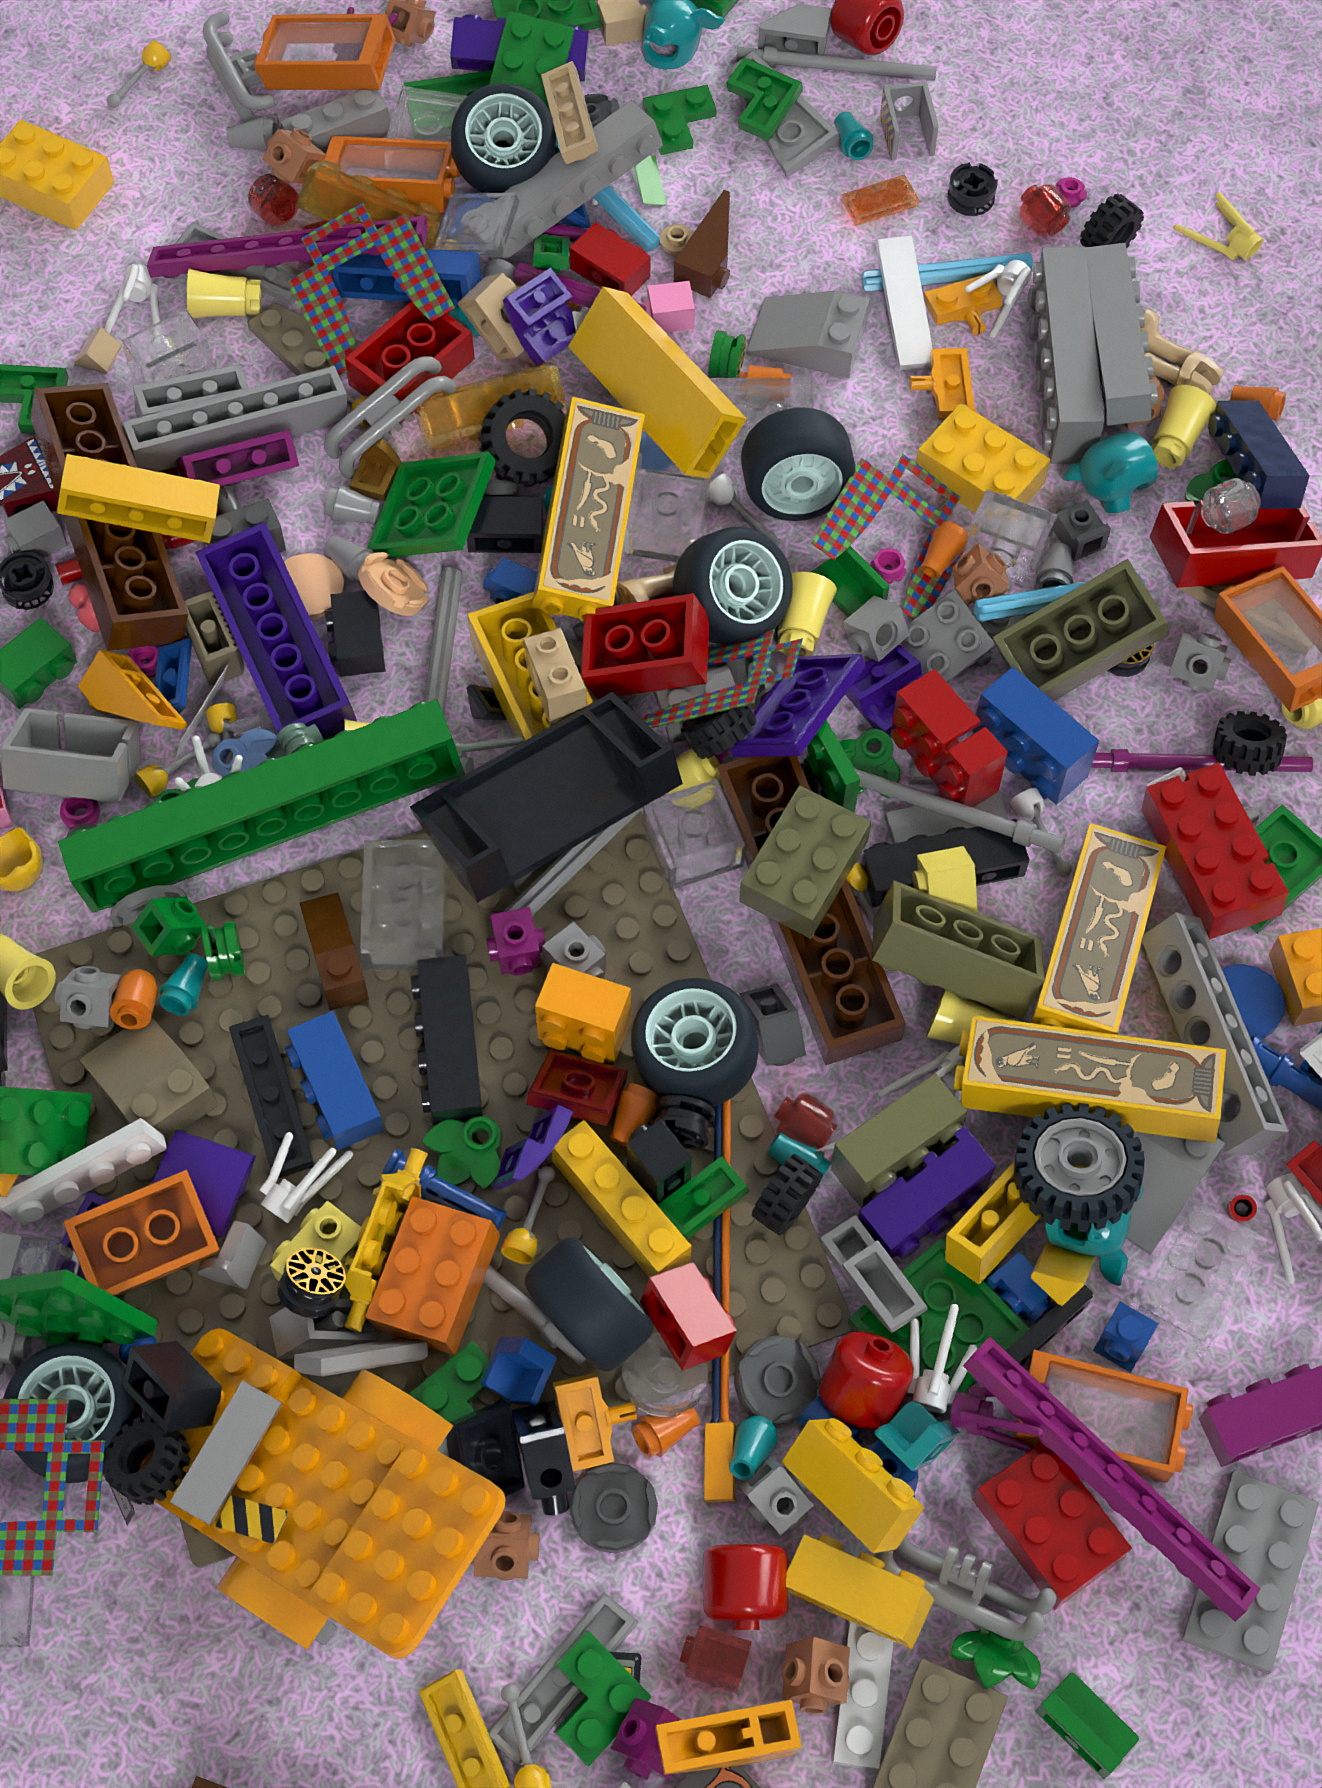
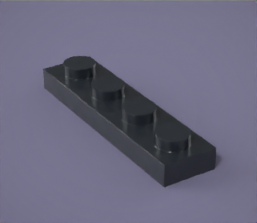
M269 1015L229 1026L270 1168H272L284 1136L288 1132L293 1134V1139L278 1178L313 1168L314 1162Z

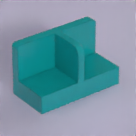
M911 1401L901 1409L889 1424L880 1426L874 1433L911 1471H915L930 1465L959 1435L960 1431L953 1427L949 1420L939 1423L919 1402Z

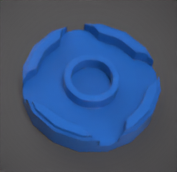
M1238 964L1223 968V974L1250 1039L1253 1040L1256 1034L1260 1035L1262 1039L1272 1034L1282 1020L1286 1001L1280 985L1270 974L1255 966Z

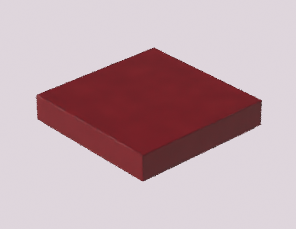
M549 1050L528 1091L526 1105L544 1110H549L559 1105L573 1111L571 1117L607 1126L619 1100L620 1092L623 1091L626 1084L628 1070Z

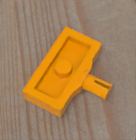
M984 275L924 291V302L936 326L952 321H966L973 335L977 336L978 332L982 334L986 330V325L983 323L980 315L1002 307L1003 297L993 280L969 293L965 291V287Z
M967 348L932 349L929 356L931 375L909 376V390L931 391L935 399L937 419H946L960 403L975 411Z
M596 1373L554 1382L553 1388L557 1408L565 1428L573 1472L614 1462L610 1441L612 1425L637 1420L634 1402L608 1408L602 1399Z

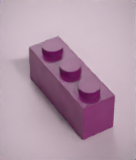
M290 430L182 456L177 459L181 477L219 484L220 487L300 466Z
M1303 1364L1284 1374L1286 1379L1272 1384L1270 1379L1266 1378L1246 1387V1394L1232 1398L1230 1393H1225L1206 1402L1208 1408L1204 1410L1198 1419L1220 1466H1226L1322 1430V1365L1310 1369L1309 1364Z

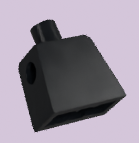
M555 1400L512 1410L532 1500L541 1499L545 1515H558L566 1512L569 1509L567 1493L574 1491L576 1484L566 1432Z

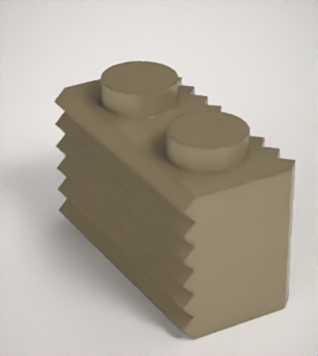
M209 591L184 600L188 611L185 630L188 637L192 640V646L209 685L214 686L227 665L223 682L243 675L245 670L239 648L214 593Z

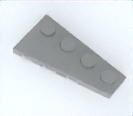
M754 51L745 56L747 59L771 68ZM742 59L727 70L728 79ZM739 96L746 108L751 101ZM799 96L769 141L765 140L786 178H788L839 141V132L806 100Z

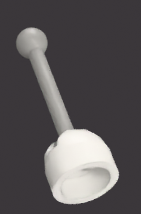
M726 473L719 475L709 484L705 494L713 503L720 506L731 504L755 530L763 533L773 542H777L776 535L772 532H767L736 500L738 495L737 486Z
M1037 788L1027 789L1011 799L1010 805L1020 819L1033 821L1037 825V829L1048 832L1040 819L1045 805ZM1049 850L1057 864V874L1062 877L1068 876L1072 870L1071 865L1062 859L1060 853Z

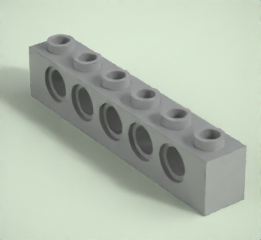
M1175 912L1143 934L1142 943L1146 950L1145 957L1154 970L1160 985V995L1168 1005L1174 1020V1030L1181 1038L1182 1043L1226 1049L1221 1118L1217 1138L1225 1143L1224 1148L1228 1153L1252 1155L1286 1135L1289 1131L1201 918Z

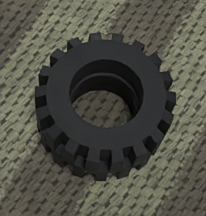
M519 389L513 391L511 395L507 396L505 394L499 398L483 419L482 428L478 436V441H481L479 451H489L496 460L493 468L497 473L495 477L499 480L504 478L508 481L516 482V484H524V487L545 483L555 476L566 414L561 410L564 405L559 400L555 404L550 400L552 395L546 392L543 395L536 394L537 389H528L527 392H522ZM527 419L541 427L546 437V449L542 455L537 458H523L511 450L506 440V429L512 421Z

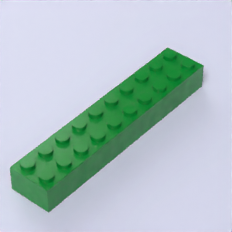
M438 699L430 702L416 703L408 710L392 716L379 717L371 724L358 729L341 731L334 738L318 744L304 745L296 752L286 756L264 760L259 766L246 771L229 773L221 780L206 786L189 788L182 795L166 801L152 802L144 809L134 813L112 817L107 823L94 828L77 830L69 837L59 840L58 844L71 884L91 912L94 913L115 906L121 899L138 890L157 885L176 884L465 775Z

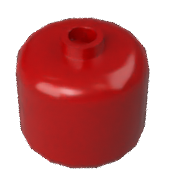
M835 0L831 10L830 24L834 35L865 55H878L886 51L900 34L905 12L901 0Z
M865 1331L848 1333L835 1345L821 1378L819 1395L823 1405L831 1414L844 1423L862 1429H878L882 1425L889 1424L897 1415L912 1382L914 1367L908 1354L887 1337Z
M729 1544L710 1546L704 1551L702 1557L703 1610L707 1617L718 1621H732V1630H760V1621L778 1620L786 1615L789 1608V1589L786 1587L788 1554L783 1547L766 1544Z

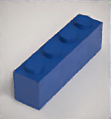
M425 249L453 305H458L457 303L482 280L478 252ZM359 254L331 270L333 282L342 298L400 302L412 301L398 284L380 254Z

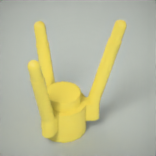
M1217 192L1215 195L1218 200L1215 205L1235 227L1227 236L1226 241L1230 243L1228 247L1181 225L1176 224L1173 227L1174 230L1225 254L1232 261L1238 256L1246 261L1260 249L1264 242V239L1242 218L1221 192Z

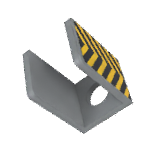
M927 81L883 86L880 120L891 161L897 158L900 135L897 118L919 115L929 156H935L939 127ZM909 96L913 98L912 102L905 107L894 105L895 101L901 97Z

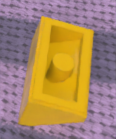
M1047 1243L1030 1276L1057 1304L1063 1306L1084 1286L1095 1257Z

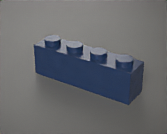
M1218 401L1215 413L1209 419V434L1220 448L1222 455L1225 456L1231 465L1233 472L1242 481L1246 492L1250 495L1257 508H1301L1310 475L1259 401Z

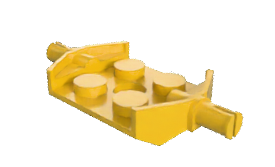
M411 1148L403 1171L398 1169L395 1174H382L380 1176V1187L375 1188L372 1196L376 1199L373 1210L360 1228L357 1240L358 1249L355 1257L348 1259L345 1264L348 1270L346 1271V1281L344 1284L351 1294L349 1299L353 1302L344 1327L349 1330L362 1332L366 1313L378 1285V1278L382 1275L390 1254L388 1251L393 1238L397 1236L405 1215L403 1211L408 1208L412 1196L421 1199L419 1175L428 1156L422 1150Z

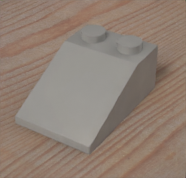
M836 290L765 297L746 354L850 378L867 325L870 298Z
M1134 1132L1133 1138L1139 1137L1142 1144L1141 1151H1144L1143 1193L1140 1199L1133 1203L1127 1240L1149 1255L1152 1254L1219 1156L1225 1145L1220 1139L1216 1138V1142L1212 1143Z

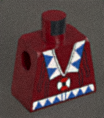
M35 436L0 456V506H2L8 518L43 500L51 512L57 511L58 500L40 445Z

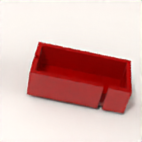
M1252 498L1221 499L1209 505L1207 504L1212 500L1199 501L1186 534L1196 507L1194 502L1162 503L1150 534V539L1177 588L1244 583L1254 579L1260 573L1270 572L1282 566L1285 567L1294 579L1312 578L1322 557V535L1314 522H1308L1310 515L1303 504L1301 508L1258 509Z
M1219 762L1186 773L1184 782H1182L1180 776H1176L1146 786L1141 811L1158 844L1166 846L1164 856L1195 917L1201 918L1209 940L1282 914L1289 891L1274 863L1267 864L1269 854Z

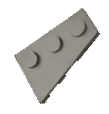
M275 303L247 321L249 330L296 376L330 367L305 316ZM354 339L356 348L363 343Z

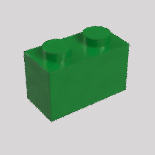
M40 617L0 649V692L18 709L27 703L36 702L43 695L45 688L56 679L66 678L72 672L74 665L78 663L71 644Z

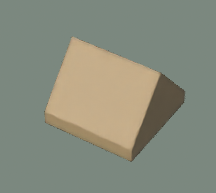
M101 326L88 336L74 364L108 374L122 345Z

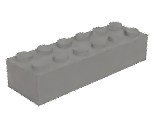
M1085 246L1042 247L1040 262H1034L1033 283L1035 285H1030L1028 291L1029 307H1035L1036 312L1032 313L1031 334L1038 335V342L1034 343V363H1041V370L1037 371L1036 387L1037 392H1043L1044 400H1040L1039 418L1040 422H1046L1047 429H1043L1042 449L1043 451H1049L1050 464H1074L1080 462L1082 456L1091 445L1100 440L1104 425Z

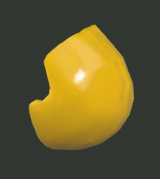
M17 827L0 836V889L19 892L32 887L42 874L44 858L37 842L22 827Z

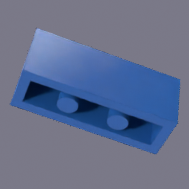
M331 1011L288 1029L287 1033L291 1045L284 1048L293 1070L302 1068L306 1079L301 1081L300 1085L308 1104L316 1102L322 1115L315 1117L324 1140L332 1138L338 1151L383 1132L380 1114L334 1012Z

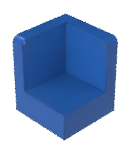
M500 1337L482 1378L481 1385L504 1400L510 1401L511 1404L536 1405L539 1402L557 1357L525 1337Z

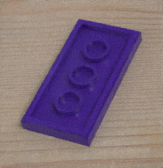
M862 654L798 656L793 677L779 680L775 683L753 712L756 717V724L752 726L753 729L750 733L744 735V739L734 743L735 746L730 748L732 756H800L866 666Z

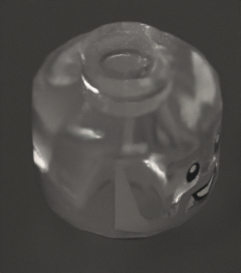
M1239 478L1229 479L1208 489L1204 494L1203 506L1201 507L1202 519L1207 526L1213 527L1222 534L1232 533L1251 524L1257 518L1258 510L1261 506L1260 496L1251 483Z

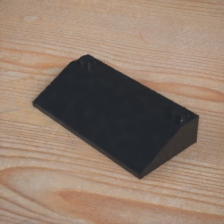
M611 692L410 806V809L457 880L478 903L652 801L664 796L683 783L673 748L618 696Z

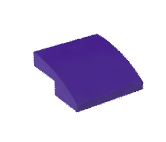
M551 268L503 299L510 324L525 352L537 368L568 348L576 333L572 310L566 304L573 296Z
M900 644L879 662L874 659L865 662L866 666L845 693L874 729L882 730L890 737L897 691L924 675L922 674L921 662Z
M557 1105L536 1116L528 1138L506 1148L498 1175L491 1188L501 1190L521 1181L532 1173L552 1152L560 1140L573 1111Z
M176 1130L165 1151L152 1184L187 1170L214 1236L223 1238L226 1237L238 1197L244 1195L256 1155Z

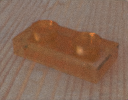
M904 174L842 194V203L855 226L918 207L919 198Z

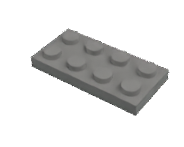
M1235 1470L1231 1473L1211 1543L1261 1590L1246 1613L1235 1622L1224 1611L1218 1609L1211 1602L1210 1598L1197 1587L1182 1641L1266 1674L1272 1672L1319 1502Z

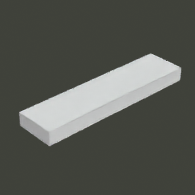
M912 236L877 239L876 248L898 370L931 367L929 356L933 347Z

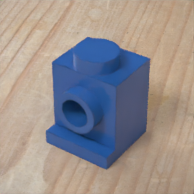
M503 557L496 569L491 568L488 571L483 582V589L490 591V599H493L494 603L498 604L534 592L537 572Z
M1019 1251L989 1277L987 1285L994 1292L997 1291L1000 1294L999 1297L1016 1315L1019 1314L1025 1321L1031 1319L1035 1324L1051 1310L1053 1305L1049 1302L1051 1297L1031 1279L1030 1275L1035 1266Z
M1120 1301L1093 1351L1131 1373L1159 1323Z

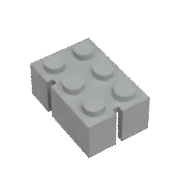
M30 708L23 709L0 747L3 789L19 790L22 793L52 794L62 798L94 799L103 803H120L129 785V779H132L141 762L139 721L66 713L64 716L66 750L61 749L59 712Z

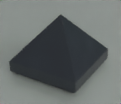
M472 684L466 688L473 719L507 720L493 688Z

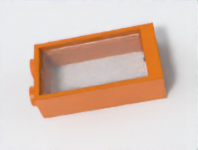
M387 14L272 15L268 29L263 34L260 52L255 57V71L257 75H260L266 90H380L396 38Z
M332 136L318 175L322 206L354 208L363 203L366 209L445 213L448 200L454 198V179L459 178L460 173L453 160L451 142Z
M1282 566L1270 572L1260 573L1254 579L1237 586H1229L1218 594L1214 619L1288 711L1292 712L1313 703L1317 699H1322V611L1285 567Z
M1033 1350L1028 1361L1027 1371L1039 1383H1048L1050 1385L1048 1391L1139 1476L1167 1483L1174 1472H1181L1186 1454V1446L1179 1445L1182 1429H1189L1193 1414V1405L1187 1403L1188 1388ZM1017 1418L1016 1422L1023 1423L1020 1419ZM1014 1432V1438L1031 1444L1033 1448L1041 1443L1038 1436Z

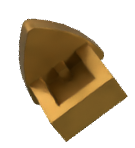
M382 438L361 455L360 463L349 488L366 497L385 502L399 465L402 462L393 448Z

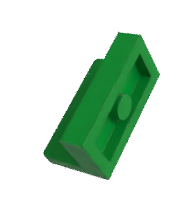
M851 546L835 560L830 558L811 571L828 578L835 584L837 592L832 602L847 617L851 616L874 595L885 600L888 599L889 584Z
M1070 1673L1035 1711L1103 1779L1116 1769L1126 1754L1139 1741V1736L1074 1673Z

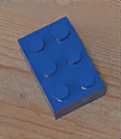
M1011 667L980 694L976 716L981 722L972 732L975 734L986 727L1008 751L1005 767L1013 774L1020 773L1030 782L1031 788L1038 789L1043 799L1049 798L1057 805L1088 778L1099 740L1018 670Z

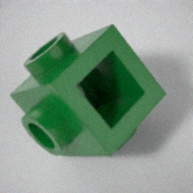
M187 896L151 899L131 925L151 957L173 954L183 955L190 952L196 946L197 939L202 934L201 927L207 926Z

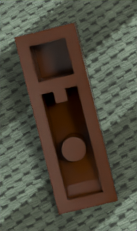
M723 190L674 260V283L690 281L692 291L708 298L713 296L717 288L722 290L730 276V270L727 269L729 191Z
M339 893L300 902L329 1010L369 1000L364 976Z

